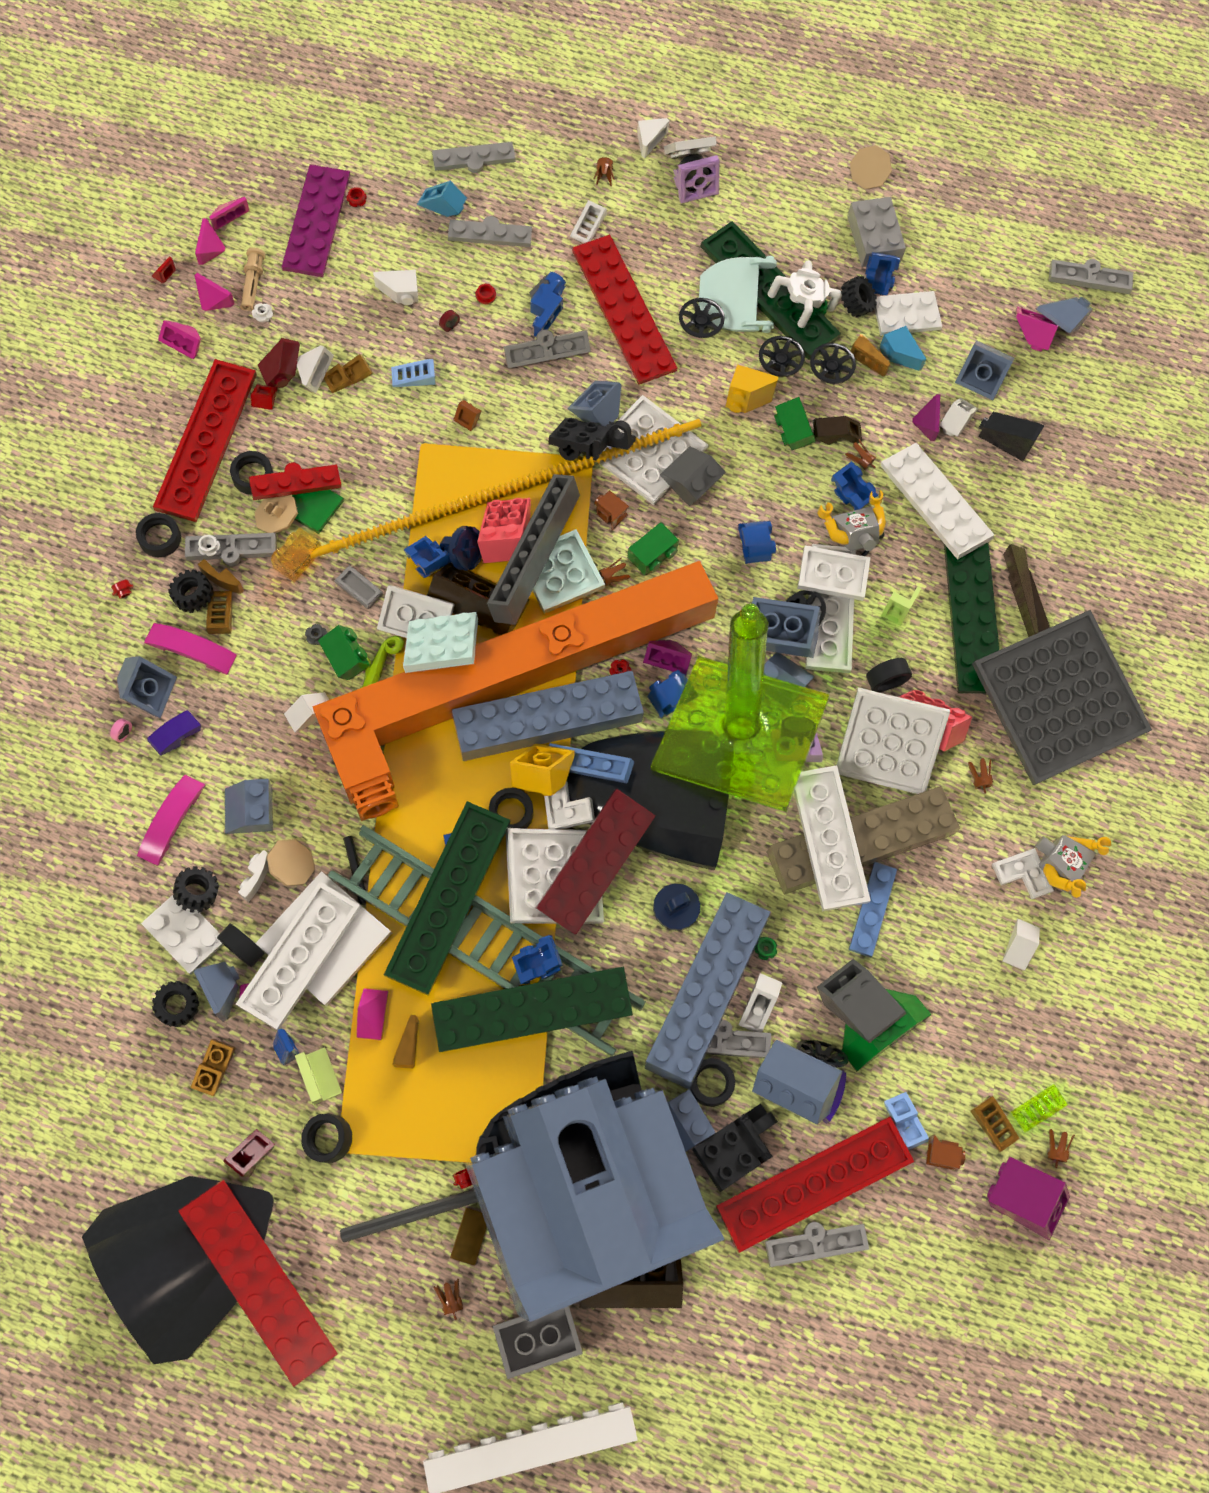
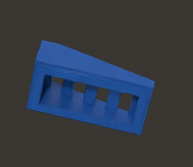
M281 1028L278 1030L273 1042V1048L280 1062L286 1065L295 1060V1055H298L299 1052L285 1029Z

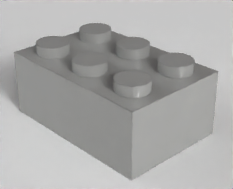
M891 197L851 202L847 217L861 267H867L868 259L872 252L900 257L901 262L906 247Z
M569 1306L532 1322L518 1317L493 1326L507 1379L583 1354Z

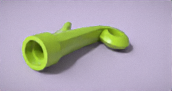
M391 636L387 638L380 646L372 664L370 658H366L370 666L366 668L363 686L360 688L380 680L388 653L397 654L403 649L404 642L401 637Z

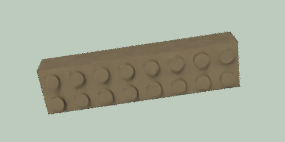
M942 786L850 817L862 867L950 837L960 829ZM804 834L769 846L767 855L784 895L816 884Z

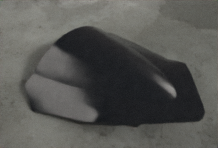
M188 1176L108 1207L101 1211L82 1236L91 1264L108 1299L127 1330L148 1356L152 1364L188 1359L237 1303L232 1292L178 1212L182 1207L220 1181ZM226 1182L265 1241L273 1210V1195L262 1189Z

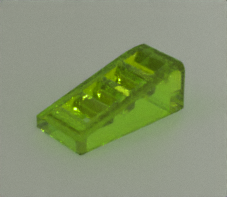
M1052 1084L1012 1110L1011 1114L1024 1133L1066 1107L1068 1103L1057 1087ZM1047 1094H1049V1095L1051 1096V1098L1053 1099V1101L1055 1102V1104H1056L1055 1107H1054V1105L1052 1104V1102L1050 1101V1099L1048 1098ZM1039 1099L1043 1101L1049 1111L1045 1112L1038 1101ZM1031 1104L1034 1106L1040 1117L1037 1118V1116L1034 1114V1112L1030 1108ZM1022 1110H1025L1032 1120L1030 1124L1021 1113Z

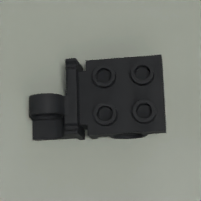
M565 418L549 436V445L558 446L560 455L568 461L577 459L582 452H586V459L593 457V460L596 461L607 446L628 450L636 441V436L631 434L630 425L622 420L609 422L606 426H601L595 422H582L576 418Z
M761 1103L692 1149L719 1192H722L773 1157L759 1135L778 1121L771 1111L769 1113L766 1112Z

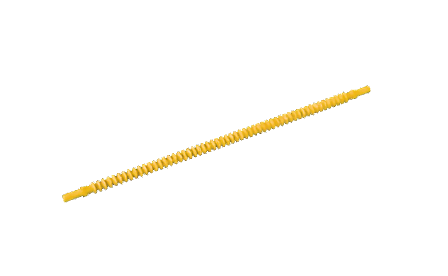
M696 419L681 425L677 423L669 429L666 427L663 431L659 429L658 433L653 431L652 435L647 433L646 437L643 435L640 436V439L636 437V441L628 450L615 447L609 449L606 447L605 451L599 455L596 461L593 460V457L586 459V456L583 455L581 459L578 457L575 461L573 460L569 463L565 461L563 465L559 463L558 467L553 465L552 469L547 467L546 471L541 469L540 473L535 471L534 475L530 473L528 477L524 475L522 479L518 477L516 481L512 479L510 483L506 481L504 485L502 483L498 487L494 485L493 489L488 487L487 491L482 489L481 493L476 491L475 495L470 493L469 497L464 495L463 499L458 497L457 501L452 499L451 503L446 501L445 505L440 503L439 507L434 505L433 509L428 507L427 511L422 509L421 513L416 511L415 515L410 513L409 517L404 515L403 519L399 517L397 521L392 519L391 523L379 524L377 528L373 526V529L367 528L365 532L361 530L359 534L355 532L353 536L348 534L347 538L342 536L341 540H330L329 544L308 550L311 559L330 552L335 554L342 548L348 549V546L355 547L356 543L361 545L362 541L367 543L368 539L373 541L374 537L379 539L380 535L385 537L386 533L391 535L392 531L397 533L398 529L403 531L404 527L409 529L410 525L415 527L416 523L420 525L422 521L427 523L428 519L434 520V517L446 516L448 512L452 514L454 510L458 512L460 508L464 510L466 506L470 508L471 504L476 506L477 502L482 504L483 500L488 502L489 498L494 500L495 496L500 498L501 494L506 496L507 492L511 494L513 490L517 492L519 488L521 490L525 486L529 488L530 484L535 486L536 482L539 484L542 483V480L547 482L548 478L552 479L554 474L565 475L566 472L571 474L572 470L574 472L578 468L582 470L583 466L588 468L589 464L594 466L595 462L600 464L601 460L606 462L607 458L612 460L613 456L617 458L619 454L623 456L625 452L629 454L630 451L635 452V449L641 450V447L647 448V445L652 446L653 443L664 442V439L670 440V437H680L682 433L701 427V421Z

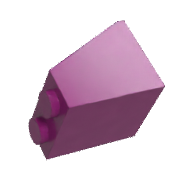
M1009 1156L1007 1163L1003 1162L999 1168L998 1176L1000 1177L996 1185L992 1184L988 1191V1202L992 1208L1050 1241L1070 1198L1065 1182Z

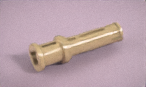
M258 248L247 249L246 255L248 259L247 264L244 266L246 278L240 304L242 310H254L258 279L263 274L262 261L266 257L265 252Z

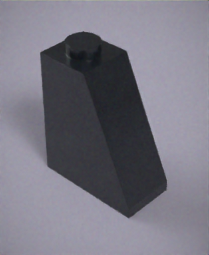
M993 411L989 419L984 417L979 426L981 432L978 437L1023 462L1044 425Z

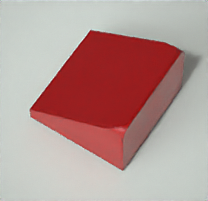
M169 256L152 275L153 278L162 284L176 271L172 257Z
M257 384L251 393V407L273 410L278 388Z

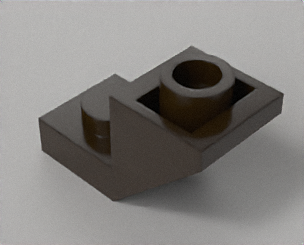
M848 416L815 418L813 420L815 439L827 445H831L841 438L853 444H858L859 439L862 442L860 423Z

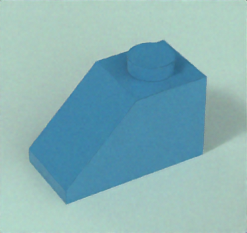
M450 180L426 188L417 205L449 217L462 212L467 197Z
M906 326L884 334L880 350L884 356L888 357L890 362L918 371L923 368L926 357Z

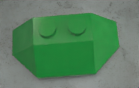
M886 989L906 1011V1015L870 1043L845 1023L842 1051L847 1055L849 1063L856 1072L931 1016V1013L917 996Z

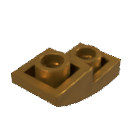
M211 1039L203 1062L199 1064L190 1088L215 1096L236 1047Z

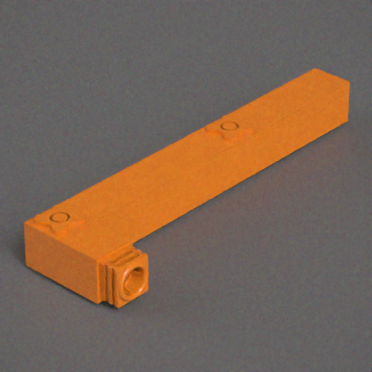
M694 562L479 643L475 648L474 664L409 673L402 672L312 706L350 804L354 803L360 820L376 818L399 807L395 792L393 791L394 783L391 772L380 746L452 719V709L510 697L648 644L649 641H656L715 618L719 598L701 562Z

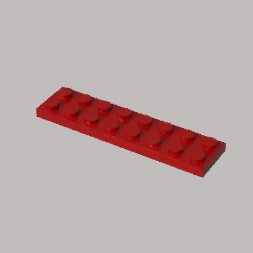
M611 235L572 247V252L638 385L676 372L677 366Z
M217 359L214 360L154 502V511L197 522L257 376L256 370Z
M890 1116L715 1207L738 1253L900 1170L913 1163L914 1160Z
M224 1179L178 1210L293 1387L338 1354Z

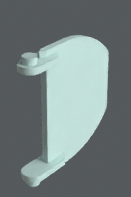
M767 256L766 259L761 257L726 259L709 267L700 275L699 298L713 300L722 308L725 316L723 330L735 332H756L762 330L764 333H770L771 329L774 328L772 321H756L759 269L775 268L777 261L773 256ZM699 302L700 310L703 311L708 303ZM711 306L709 315L719 312L714 306ZM721 318L714 319L712 322L718 327Z

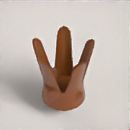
M602 157L598 159L597 171L594 176L595 179L598 173L596 185H598L601 177L606 174L610 187L612 186V178L613 180L615 179L612 171L613 161L610 158Z
M860 439L859 443L861 446L857 443H854L853 446L861 458L851 453L845 454L846 458L858 463L864 470L868 468V465L876 468L872 464L876 457L868 452Z
M622 558L618 559L608 568L599 570V574L604 579L605 586L611 585V583L627 580L631 577L628 574L612 577L613 574L626 567V563L612 567Z
M982 758L980 760L981 777L978 776L973 763L968 762L969 769L974 778L973 784L975 789H981L982 786L984 794H986V788L993 786L991 759L989 761V773L987 772L985 759Z
M1050 1129V1150L1047 1153V1159H1056L1055 1168H1057L1058 1161L1067 1163V1160H1069V1148L1075 1135L1072 1136L1066 1149L1068 1133L1066 1131L1063 1132L1056 1149L1054 1131Z
M459 1278L456 1281L454 1280V1294L450 1284L447 1282L444 1284L445 1295L438 1285L437 1287L433 1286L443 1305L444 1315L453 1313L454 1320H457L455 1312L463 1310V1303L459 1292Z

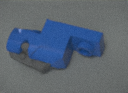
M550 272L543 277L529 292L531 297L530 312L537 316L533 322L534 336H537L541 330H548L563 309V298L561 295L566 287L564 286L566 281L555 272Z

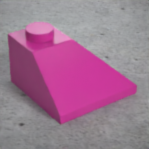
M1017 306L1016 318L1027 343L1031 345L1030 348L1040 352L1043 349L1049 350L1058 325L1042 314Z

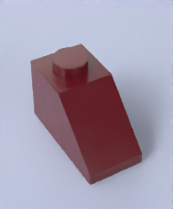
M281 338L259 362L258 368L266 386L283 388L295 376L300 348L299 341Z

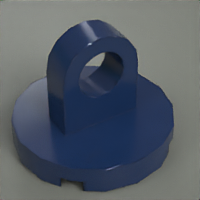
M461 526L455 530L452 537H443L439 545L442 551L446 550L449 553L453 566L458 570H473L481 561L482 556L477 542L480 532L475 527Z
M674 883L665 886L657 893L654 899L653 912L656 920L663 927L674 931H681L689 928L696 922L700 914V901L697 894L690 887Z

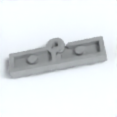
M513 142L432 150L435 171L468 168L472 173H479L483 169V164L494 165L515 162Z
M494 216L486 217L483 222L450 219L448 241L531 247L532 226L499 224V220Z
M1052 259L1049 270V282L1130 294L1133 287V272L1110 268L1101 269V264L1095 259H1089L1085 264Z
M541 330L538 332L536 340L503 346L507 368L591 352L587 330L554 336L551 331Z
M276 533L212 535L220 542V549L213 556L202 555L198 551V542L202 536H185L186 560L222 559L225 565L233 567L239 564L241 558L277 557Z
M722 1020L706 1054L765 1059L771 1049V1033L732 1031L731 1024L726 1020Z
M811 1222L805 1226L803 1235L765 1241L769 1267L869 1250L864 1224L825 1231L820 1223Z

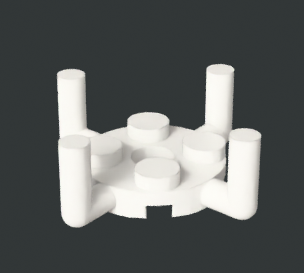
M809 260L805 261L802 269H799L796 273L793 272L790 278L776 276L768 292L770 298H775L780 286H787L791 294L790 299L795 303L804 304L805 309L797 323L800 328L806 326L813 312V307H820L827 296L832 297L827 305V311H834L842 294L840 290L830 288L826 280L823 281L820 278L821 275L812 270V262Z

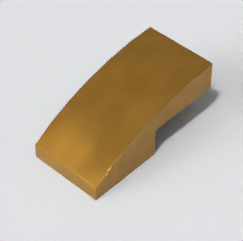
M359 354L344 366L338 363L327 371L324 380L330 391L335 393L364 380L373 372L365 358Z
M205 559L197 564L206 578L219 587L238 594L244 592L241 583L227 568L218 573Z

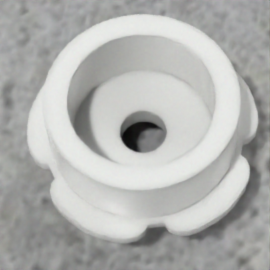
M262 303L255 305L254 310H252L253 318L259 322L269 321L273 316L272 307Z
M204 535L199 539L198 551L202 555L213 556L220 549V542L212 535Z

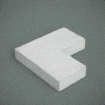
M567 781L565 786L554 795L544 796L548 829L560 830L591 823L595 820L592 799L588 797L570 802Z
M1035 848L991 864L1001 886L1022 878L1031 899L1054 891L1053 887L1049 885L1043 870L1039 867L1041 860Z

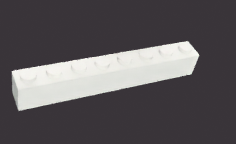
M623 1402L608 1406L609 1411L600 1414L598 1409L583 1412V1418L573 1420L572 1416L557 1419L558 1425L548 1427L547 1422L531 1426L532 1431L522 1434L521 1429L507 1432V1438L496 1441V1437L491 1436L481 1439V1445L470 1447V1443H464L454 1446L455 1452L444 1454V1449L428 1453L429 1459H425L423 1464L429 1493H441L637 1441L631 1409L629 1406L624 1407Z

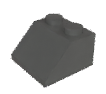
M689 446L660 476L687 505L691 506L726 471L712 456Z

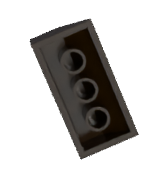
M452 563L447 564L433 575L427 596L454 603L453 613L456 615L476 612L478 625L486 626L498 635L514 630L530 600H527L515 625L494 622L487 602L497 584L471 571L458 570Z
M681 1258L579 1301V1308H682L684 1284Z

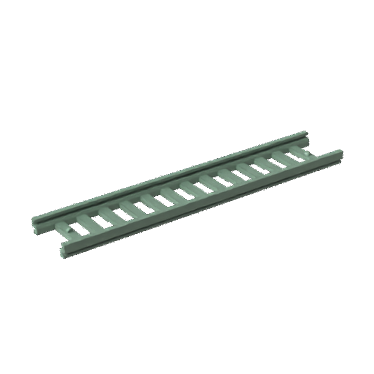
M362 825L359 835L374 844L350 880L334 870L329 872L328 877L407 927L412 914L408 918L398 910L423 875L430 879L434 869L365 825ZM384 850L392 855L393 859L371 891L367 892L359 887V884ZM404 863L411 867L413 871L388 905L378 898L401 864ZM476 896L471 905L473 908L464 920L449 954L504 989L518 987L521 983L517 971L510 982L498 974L522 938L532 943L535 948L542 936L521 923H510V916ZM481 913H484L492 918L493 921L468 956L458 948ZM503 925L513 931V934L489 969L478 961ZM556 946L561 962L574 970L571 976L597 972ZM555 974L543 980L541 978L539 982L550 981ZM629 991L631 1006L641 1011L646 1001ZM612 1020L599 1022L593 1033H590L581 1026L567 1028L611 1057L617 1050L601 1040Z

